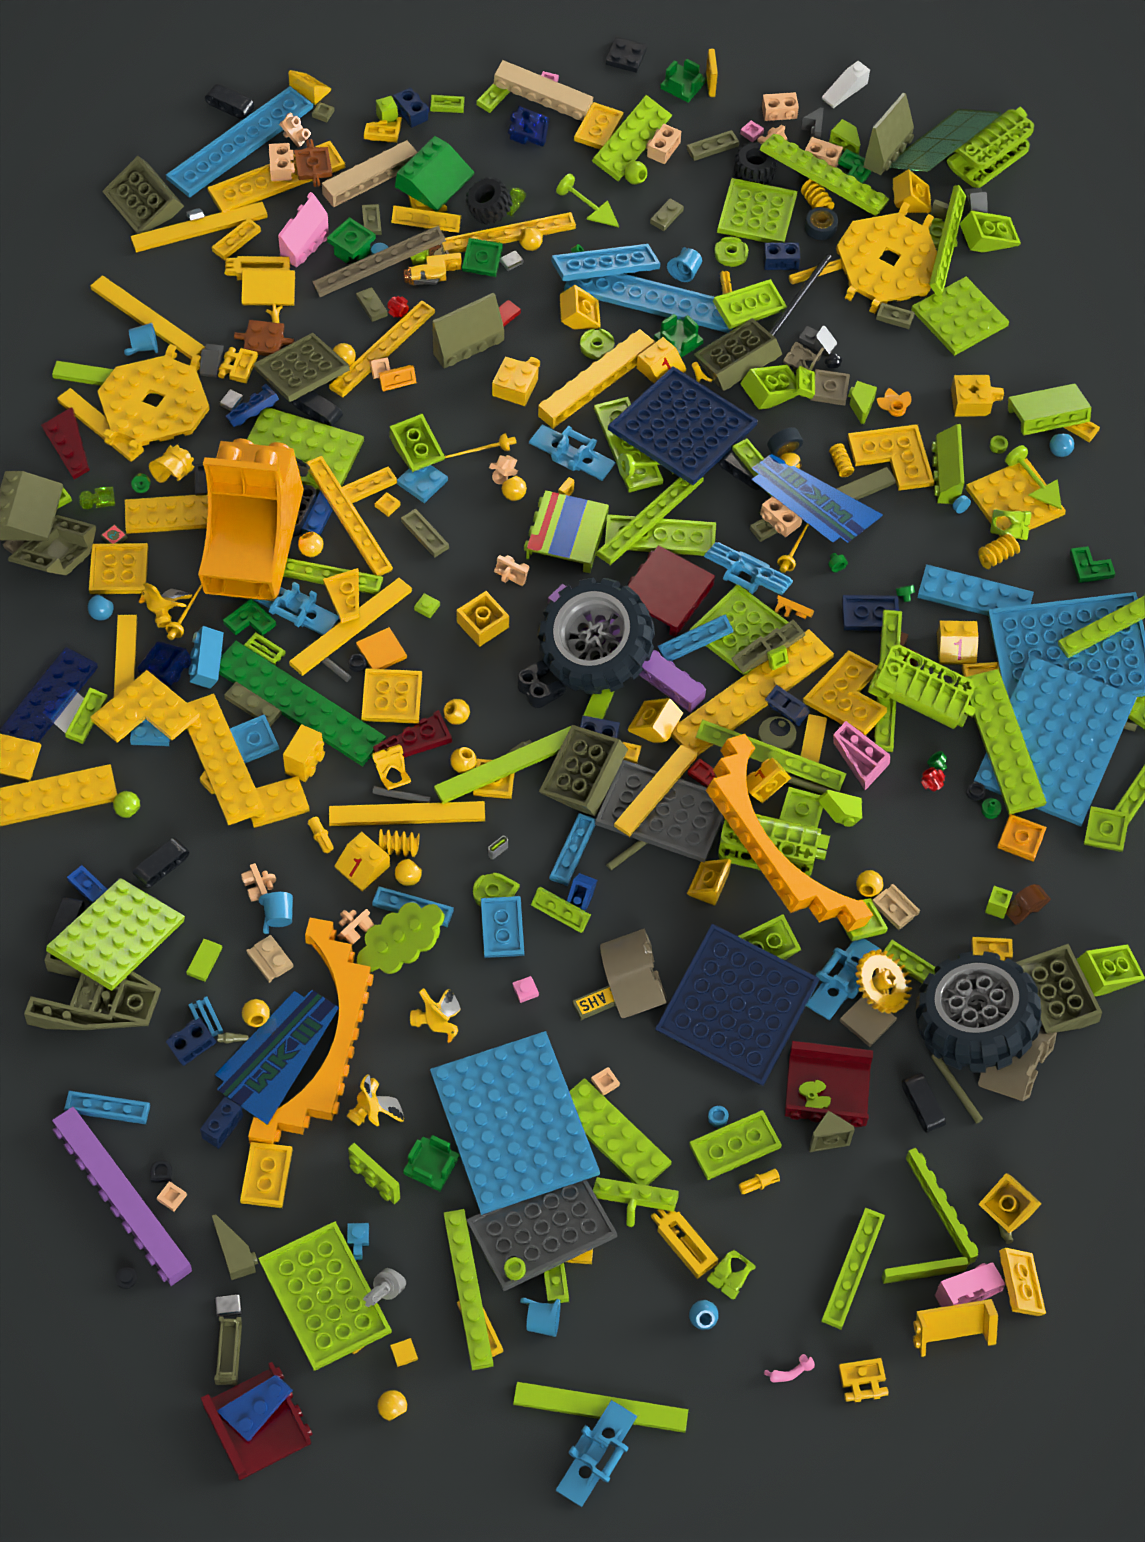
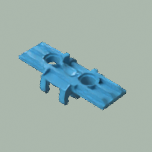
M542 424L529 441V444L551 454L552 461L572 471L582 470L601 481L604 480L615 465V461L593 450L597 443L596 439H590L572 430L570 426L561 434ZM570 436L587 446L581 445L577 449L569 444L568 437ZM559 443L557 448L553 447L552 444ZM585 458H590L592 462L586 464L582 460Z
M715 542L704 555L705 558L727 569L723 580H729L749 590L751 594L761 585L783 595L793 583L790 577L770 568V565L741 551L733 550L719 542ZM743 571L751 575V582L738 577L739 574Z
M293 582L292 590L280 587L279 596L275 601L253 599L270 608L269 613L277 614L293 622L297 627L305 626L321 635L331 630L339 621L338 615L315 604L317 593L310 591V596L301 593L299 584ZM309 613L316 614V617L314 619H310L306 615Z
M866 939L853 941L846 951L835 948L832 957L823 969L816 973V977L820 978L822 984L806 1006L830 1021L844 1000L847 998L853 999L859 992L858 988L860 985L856 983V980L859 979L856 977V972H858L856 966L858 963L851 959L859 961V959L863 958L864 954L880 948ZM838 961L844 965L838 975L834 977L828 975ZM830 988H834L839 994L837 996H830L827 991Z
M611 1400L594 1429L591 1431L585 1425L581 1431L582 1436L575 1447L572 1446L570 1448L569 1454L575 1460L556 1491L582 1507L599 1479L608 1483L610 1480L609 1476L622 1454L629 1449L622 1441L637 1416ZM605 1429H611L614 1431L615 1436L607 1439L602 1435V1432ZM609 1445L616 1449L601 1472L596 1467ZM587 1466L591 1469L592 1474L589 1478H582L579 1475L581 1467Z

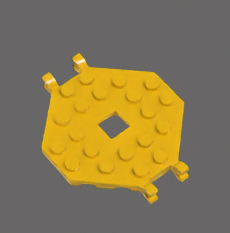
M906 202L902 204L898 213L852 221L836 247V251L842 261L843 270L849 280L850 287L847 290L845 299L851 301L856 292L873 300L869 311L874 314L881 303L886 304L888 301L908 300L914 296L924 297L931 290L929 283L937 255V250L929 232L934 217L928 214L923 225L905 217L910 207V204ZM884 251H892L899 256L894 266L879 259Z
M170 344L165 356L115 367L97 391L109 425V429L103 433V436L106 437L104 443L112 445L117 436L129 440L130 443L128 445L131 447L129 452L136 456L140 448L149 445V442L156 440L162 442L174 439V436L184 434V436L191 435L209 411V404L197 371L200 369L201 363L199 361L201 356L194 354L190 365L174 360L178 356L175 353L177 346ZM151 393L164 397L157 407L142 401Z

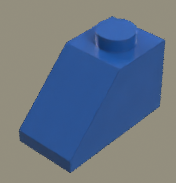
M579 873L573 879L567 902L586 911L592 899L597 880Z

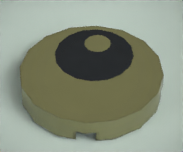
M770 717L760 725L758 738L761 742L786 751L795 742L796 729L791 721L784 717Z

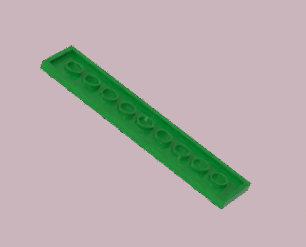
M235 641L221 656L219 668L221 676L232 683L238 682L281 710L283 716L297 725L301 726L302 724L322 733V739L325 743L362 767L372 757L374 753L373 746L386 740L385 735L238 641Z

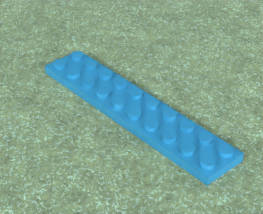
M289 86L166 174V179L190 198L283 131L279 124L288 113L291 112L293 116L301 118L313 109V103Z
M627 274L566 281L564 291H566L573 285H576L600 301L667 318L675 314L677 320L682 319L683 321L684 317L688 315L698 326L726 333L732 331V329L727 327L714 305V296Z

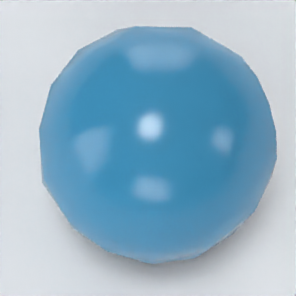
M1057 434L1051 438L1049 447L1055 456L1066 457L1072 453L1075 443L1069 434Z
M96 595L89 600L87 609L93 619L102 621L112 615L114 605L106 598Z
M697 1301L689 1311L691 1324L698 1329L708 1330L715 1326L718 1321V1309L710 1301Z

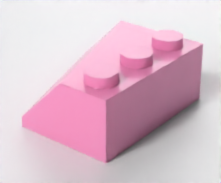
M311 192L307 196L309 200L306 204L299 206L296 217L294 219L291 218L278 235L280 257H290V264L296 268L301 263H304L307 257L312 252H315L318 246L325 242L329 236L327 212Z

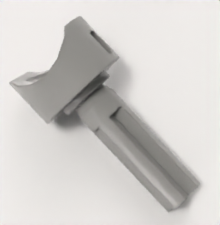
M383 1269L374 1278V1289L363 1298L366 1301L365 1306H374L382 1298L389 1300L398 1296L405 1288V1278L393 1269Z

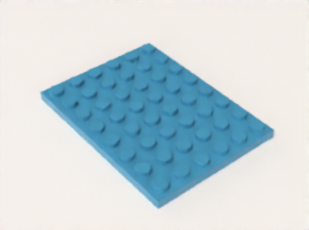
M1136 592L989 609L988 616L999 672L1009 699L1013 695L1030 655L1134 696H1145V630L1142 620L1070 658L1066 657L1058 645V640L1137 600Z
M1030 655L1010 702L1047 802L1045 806L1035 809L1082 826L1137 696ZM986 752L974 782H979L983 784L985 789L1002 795Z
M546 1031L430 1069L481 1215L600 1175V1170Z

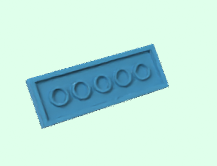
M649 244L552 255L551 262L562 281L660 269V262Z
M926 564L917 598L988 616L989 609L1030 605L1034 592Z

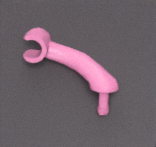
M802 1354L799 1357L800 1364L788 1372L778 1370L769 1372L765 1370L764 1374L770 1376V1381L773 1383L786 1382L795 1379L803 1371L812 1370L815 1365L812 1357L808 1359L805 1354Z

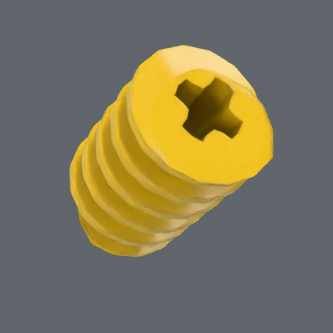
M811 179L803 184L801 193L812 209L824 207L832 210L834 208V202H832L831 197L825 192V188Z
M1005 534L997 540L986 544L985 547L979 548V560L984 568L990 569L991 566L994 567L997 563L1007 560L1009 556H1014V553L1018 554L1020 546L1012 535Z
M380 829L378 846L384 851L387 849L389 855H392L395 850L397 856L403 851L404 856L407 857L409 852H411V856L415 857L419 848L420 833L414 838L413 832L410 833L409 837H406V833L403 831L400 837L396 830L393 836H391L390 830H387L386 834L383 835L382 829Z

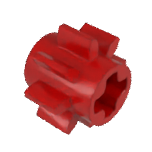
M403 296L392 297L387 304L388 309H390L388 313L393 317H404L409 310L408 300Z
M932 767L922 773L921 783L925 789L929 788L931 791H936L943 787L945 775L941 769L937 771V769Z

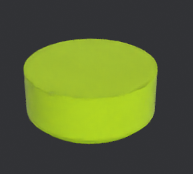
M994 436L990 441L989 447L994 453L1001 454L1007 450L1008 441L1003 436Z
M517 1257L508 1259L504 1264L505 1275L511 1280L521 1279L526 1272L524 1261Z

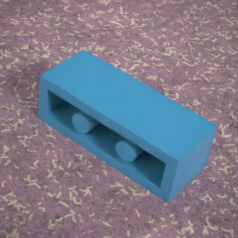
M202 626L198 632L194 633L192 639L194 648L190 655L192 664L188 671L190 683L211 689L218 681L224 632Z

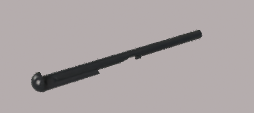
M830 254L824 256L770 329L769 333L775 336L831 260Z

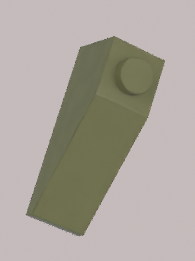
M213 1215L214 1226L231 1280L255 1273V1265L258 1264L255 1252L251 1253L249 1246L217 1215Z

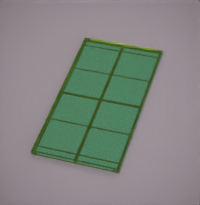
M971 109L955 110L907 147L903 153H899L897 160L891 163L890 168L930 171L1001 116V112Z

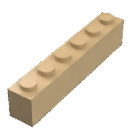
M502 60L494 75V84L498 88L507 89L515 95H520L530 101L552 108L576 120L583 121L593 103L594 97L504 60Z
M407 140L399 143L395 147L383 151L381 154L369 158L367 161L355 165L353 168L341 172L331 179H327L322 183L323 196L333 207H336L395 177L397 172L418 152Z

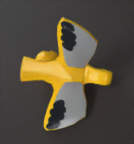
M144 583L143 586L146 590H143L139 603L142 604L146 601L147 608L156 613L155 623H157V627L164 628L168 623L172 622V617L168 613L169 609L173 607H186V604L175 601L192 598V594L171 588L160 595L155 586Z
M423 988L419 991V994L425 1002L426 1012H422L420 1009L412 1010L410 1014L411 1026L419 1028L422 1024H428L429 1028L434 1032L447 1033V1042L450 1043L456 1036L458 1028L456 1025L448 1023V1020L461 1010L455 995L449 989L444 992L439 1003H435Z
M368 1074L361 1081L360 1088L362 1091L357 1096V1106L354 1109H350L346 1117L357 1126H360L362 1122L364 1123V1118L368 1114L372 1124L379 1126L378 1112H383L402 1123L404 1116L398 1100L389 1096H376L375 1093L379 1084L376 1079L370 1078Z

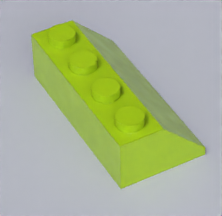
M956 424L938 433L935 441H932L931 450L935 452L932 466L936 469L933 472V479L936 481L934 496H937V503L953 504L962 494L964 468L961 424Z

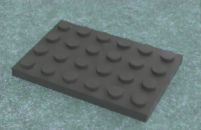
M623 760L596 818L595 825L626 835L615 828L614 823L658 771ZM678 779L630 837L705 862L724 816L706 792L707 788Z
M587 1180L482 1215L479 1213L466 1220L503 1292L617 1237L616 1230ZM513 1257L520 1258L525 1263V1275L518 1280L509 1279L504 1272L505 1262Z

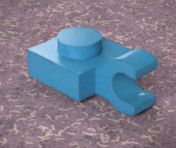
M348 1223L347 1244L348 1246H353L355 1260H362L363 1246H369V1223Z

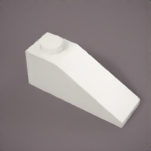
M859 61L855 62L822 96V100L835 108L868 84L870 69Z

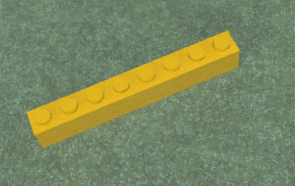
M640 329L630 334L625 341L618 343L612 351L605 353L600 360L593 362L588 369L581 371L576 378L568 381L560 390H556L547 400H543L538 406V417L554 429L637 366L638 355L653 345L655 341Z

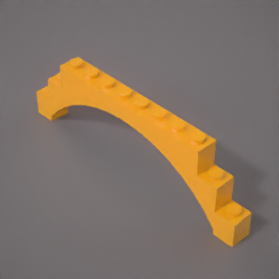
M746 734L728 738L720 750L724 758H721L713 769L717 778L711 781L706 792L781 898L790 913L809 907L819 923L837 917L847 932L864 927L873 914L863 900L858 901L816 882L791 863L767 836L752 808L746 783L747 763L755 747Z
M310 918L305 939L306 944L312 945L321 956L335 983L339 1000V1016L334 1041L322 1067L314 1078L294 1098L279 1107L268 1124L253 1117L248 1135L250 1144L251 1142L275 1145L276 1142L280 1141L281 1130L303 1135L305 1128L309 1127L311 1117L332 1121L334 1114H338L340 1102H337L339 1095L342 1096L345 1084L342 1082L349 1073L350 1065H347L349 1058L352 1059L355 1047L352 1045L353 1041H357L359 1036V1028L357 1026L358 1022L363 1021L364 1010L362 1008L363 1004L368 1002L369 992H367L368 986H372L374 975L371 974L370 966L353 963L355 952H352V944L335 941L337 930H334V925L331 921Z

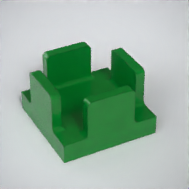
M686 59L683 67L679 64L677 65L678 62L674 60L666 69L665 80L661 83V89L689 103L706 83V78L703 77V74L699 73V64Z
M349 217L327 237V242L334 247V255L348 263L349 257L354 259L357 256V261L370 254V244L376 239V234Z
M675 314L662 321L661 331L654 335L656 342L662 337L669 341L677 349L681 358L703 344V339L698 335V324L688 315L684 317V321L682 319L677 320Z
M434 1135L431 1136L430 1140L422 1137L421 1141L417 1139L410 1151L408 1163L403 1174L441 1192L460 1158V1154L450 1149V1143Z

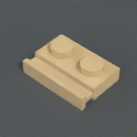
M894 884L872 900L875 907L898 930L920 913V910Z
M271 935L255 944L253 948L247 949V954L269 983L275 977L277 978L293 968V963Z

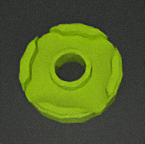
M724 237L720 242L716 243L714 255L716 260L724 266L735 267L747 260L749 250L747 244L743 243L741 239L737 237ZM728 250H734L735 253H729Z
M590 329L580 339L581 352L591 359L600 360L605 353L612 351L615 346L613 336L604 329ZM600 342L601 345L596 346L593 343Z

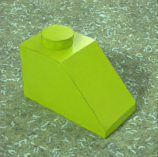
M842 119L831 130L829 142L843 147V151L848 149L859 155L861 144L857 128Z
M857 381L855 387H851L848 397L851 398L850 406L860 423L865 424L876 396L877 387Z
M826 790L818 798V802L836 823L853 827L862 819V798L832 790Z

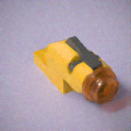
M461 253L426 256L425 265H416L403 270L405 283L410 285H436L440 281H446V271L462 269Z

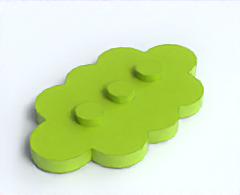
M409 902L404 904L398 913L387 914L383 918L381 925H374L367 930L365 934L367 946L359 952L357 963L370 966L371 972L380 968L384 973L393 974L401 969L403 963L415 962L420 952L428 951L435 945L437 940L435 930L444 921L443 911L435 904H428L421 908L418 904Z

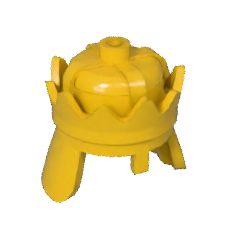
M178 444L173 448L170 445L163 456L149 463V470L159 483L165 482L171 474L177 477V481H180L195 467L192 465L194 458L190 456L186 449L180 448Z

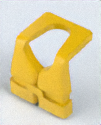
M400 744L387 748V751L381 750L372 754L380 779L387 790L411 782L405 770L404 757L402 755L403 749ZM391 767L400 772L402 777L400 782L392 783L386 778Z

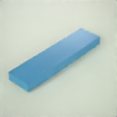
M725 614L659 645L658 648L663 658L667 661H673L734 631Z
M581 813L578 814L550 874V880L568 886L593 832L596 819Z
M378 886L372 906L398 913L400 908L409 902H414L421 908L428 904H435L444 913V921L441 926L448 927L454 907Z
M69 1091L64 1111L74 1107L80 1115L146 1124L150 1103Z

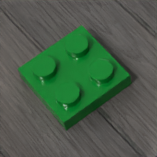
M469 238L462 271L496 277L503 244Z

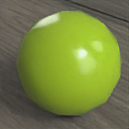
M640 161L630 162L624 170L625 179L633 185L641 184L647 178L646 166Z
M130 791L120 792L113 801V809L117 815L123 818H130L140 808L139 798Z

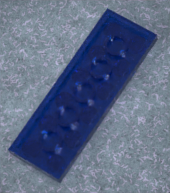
M66 647L0 728V734L38 743L98 668L97 663Z

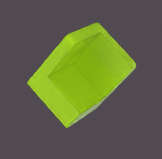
M994 886L985 913L1004 919L1013 892Z

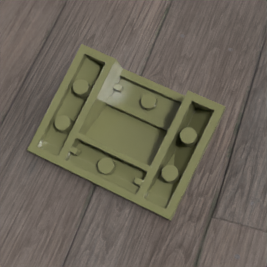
M56 515L48 541H27L8 560L45 572L67 575L91 554L96 526Z

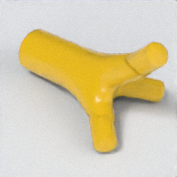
M273 304V311L267 309L266 312L271 315L273 323H279V312L283 306L280 305L276 309V304Z
M698 362L692 363L697 382L700 383L701 379L712 382V379L702 372Z

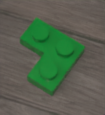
M848 149L845 150L838 160L839 165L851 170L848 176L855 177L862 184L872 172L863 167L864 157Z
M1089 546L1071 548L1070 556L1079 583L1115 577L1111 559L1093 561Z
M250 599L223 619L224 625L235 635L251 625L263 636L276 626V621L253 599Z

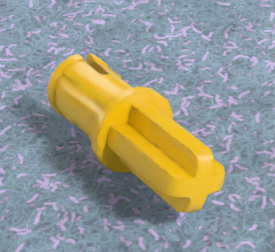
M318 817L311 818L308 821V825L314 834V840L318 841L324 853H330L334 847L328 837V831L324 830Z
M772 1169L760 1175L755 1174L754 1178L739 1184L740 1192L746 1194L756 1189L763 1190L765 1186L779 1182L780 1176L778 1171Z

